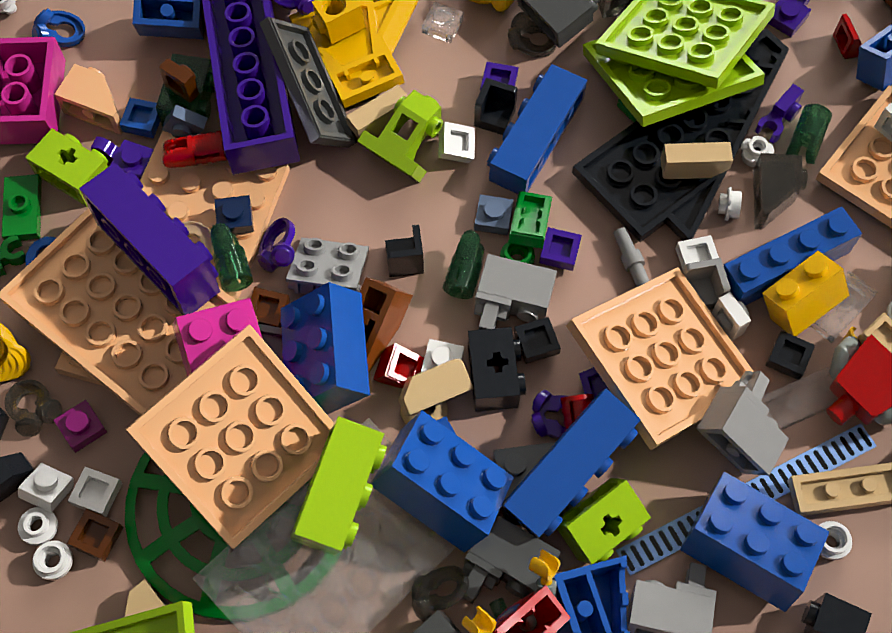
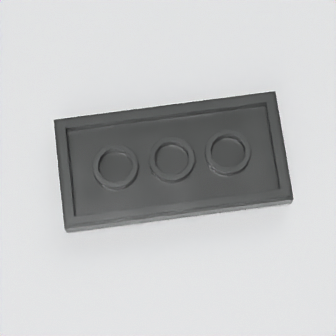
M271 17L265 18L260 22V26L310 143L349 148L356 144V136L347 125L346 113L309 28Z

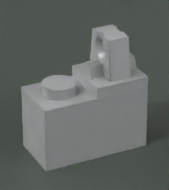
M488 254L475 296L474 314L481 316L478 330L494 329L497 320L509 321L510 315L517 316L518 319L524 322L546 318L557 270Z
M745 371L740 380H736L731 387H720L696 429L743 474L769 476L789 438L778 428V423L773 418L767 416L770 409L761 400L770 380L761 371Z
M691 562L686 572L685 583L677 581L675 588L667 587L656 580H636L629 602L627 631H630V633H712L717 591L704 587L706 565Z

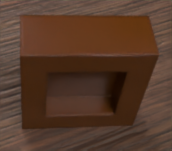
M169 58L159 66L165 87L189 103L199 95L195 81L196 76L188 66L184 64L178 65Z
M255 287L251 296V302L258 319V324L281 328L280 308L290 303L289 295Z
M86 509L67 544L71 548L105 562L123 526L118 522Z

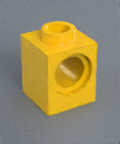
M357 0L312 1L315 16L311 17L314 27L319 35L325 33L331 44L366 28L362 9Z

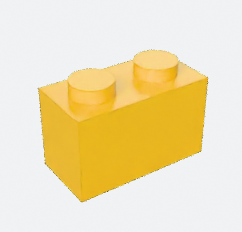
M820 251L815 252L762 293L770 319L793 336L799 335L850 296L843 268Z

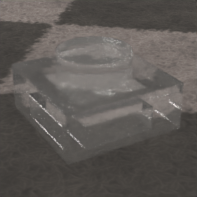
M434 2L422 23V33L451 43L463 22L464 12Z

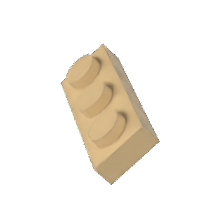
M892 462L794 475L787 480L795 512L801 516L892 504Z

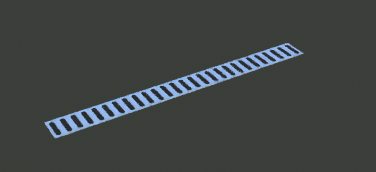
M860 423L773 468L769 476L760 475L745 484L776 500L790 492L787 480L791 476L831 471L877 446ZM702 506L617 549L616 552L619 557L627 555L626 569L630 576L679 551Z

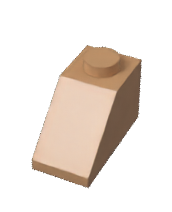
M74 64L54 94L63 113L121 135L123 133L119 126L121 119L104 74L95 68L89 67L87 69Z

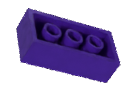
M116 162L79 188L97 225L182 315L197 311L221 292L216 280L219 274L210 263L213 256L203 243L198 241L194 244L188 237L189 231L177 217L171 220L164 213L166 208L155 194L152 193L148 196L142 190L144 188L143 184L131 170L125 173Z

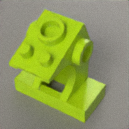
M413 90L407 97L402 96L397 101L393 109V116L378 138L364 130L357 142L420 183L427 171L414 162L416 152L427 136L433 138L437 134L439 135L443 120L441 119V106L431 96H424ZM411 119L418 125L409 139L405 140L397 134L404 123Z

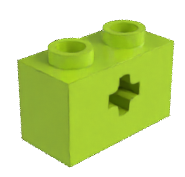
M53 128L25 157L34 174H39L41 179L86 207L88 205L79 188L108 168L107 158L98 150L92 149L89 151L73 135L69 133L63 135Z
M611 477L581 500L575 507H572L561 516L563 521L557 530L577 560L588 564H595L610 558L614 553L613 548L623 540L627 541L636 537L643 530L642 525L651 519V516L627 480Z

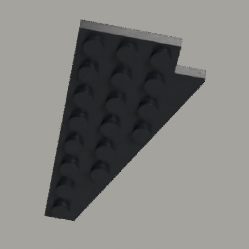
M766 28L745 52L765 73L764 85L642 127L636 121L575 164L572 174L639 242H642L664 224L682 241L693 239L728 170L712 178L664 179L660 160L664 144L730 142L734 160L786 58L789 48Z

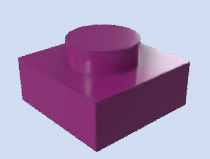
M86 399L54 419L55 424L75 453L107 433V430Z

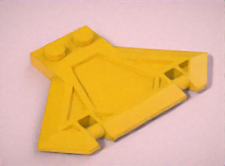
M357 0L362 9L366 28L334 44L330 43L325 33L322 35L318 34L311 17L315 16L314 11L307 15H301L297 12L289 16L291 23L309 28L344 108L387 91L396 85L405 83L403 74L392 54L419 0Z

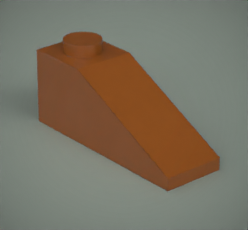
M366 277L360 293H362L369 374L398 331L413 295L383 281Z

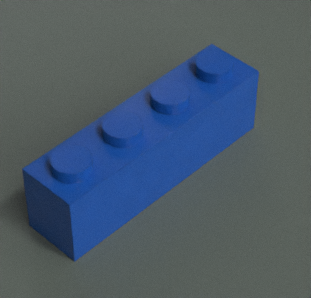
M551 64L545 75L540 74L533 87V95L530 99L525 98L519 108L517 121L515 124L510 122L505 129L502 138L504 142L499 149L495 147L489 155L487 166L490 167V182L516 194L519 191H529L582 103L587 79Z
M841 206L724 264L731 287L730 292L737 301H741L746 306L762 298V293L815 252L820 251L832 261L849 254L863 233Z
M602 390L506 498L501 508L533 536L539 538L544 533L549 537L562 523L563 519L559 514L568 504L575 507L587 494L588 489L584 485L593 475L600 478L614 461L609 456L618 446L625 449L637 436L638 431L634 427L641 419L609 390Z

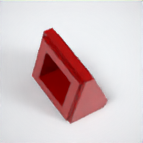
M847 13L842 14L833 37L844 59L858 57L859 46L862 45V42Z
M396 343L386 347L381 354L373 379L380 383L403 389L408 377L421 372L424 357Z

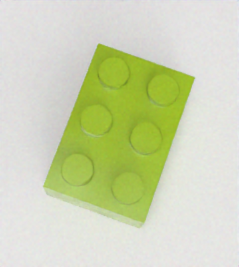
M340 416L337 417L330 429L290 535V540L333 556L340 553L342 549L346 550L347 547H351L359 527V523L353 522L356 511L360 512L362 507H366L373 485L367 483L370 473L374 474L375 470L380 468L386 453L387 446L381 445L385 433Z

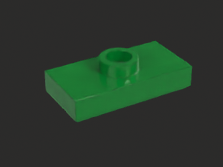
M39 174L4 177L2 238L4 240L11 236H18L20 241L40 239L42 179Z
M519 191L508 243L543 249L552 202L551 196Z

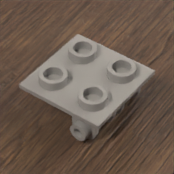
M301 237L294 260L286 277V282H289L288 288L295 290L296 294H308L322 285L331 282L360 292L361 285L359 281L369 246Z

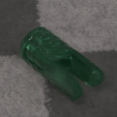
M807 104L803 107L784 159L786 161L795 162L801 146L808 148L806 150V162L808 164H815L832 118V113L828 108L820 104Z
M221 223L212 225L210 238L212 239L211 242L214 249L213 260L219 274L218 277L222 290L236 292L249 287L253 283V277L244 248L240 246L236 235L231 232L228 226Z
M472 229L467 230L461 235L462 237L460 242H458L455 254L452 256L443 284V290L447 294L460 299H470L473 297L483 265L482 259L485 249L483 244L479 242L481 240L478 233L472 231Z

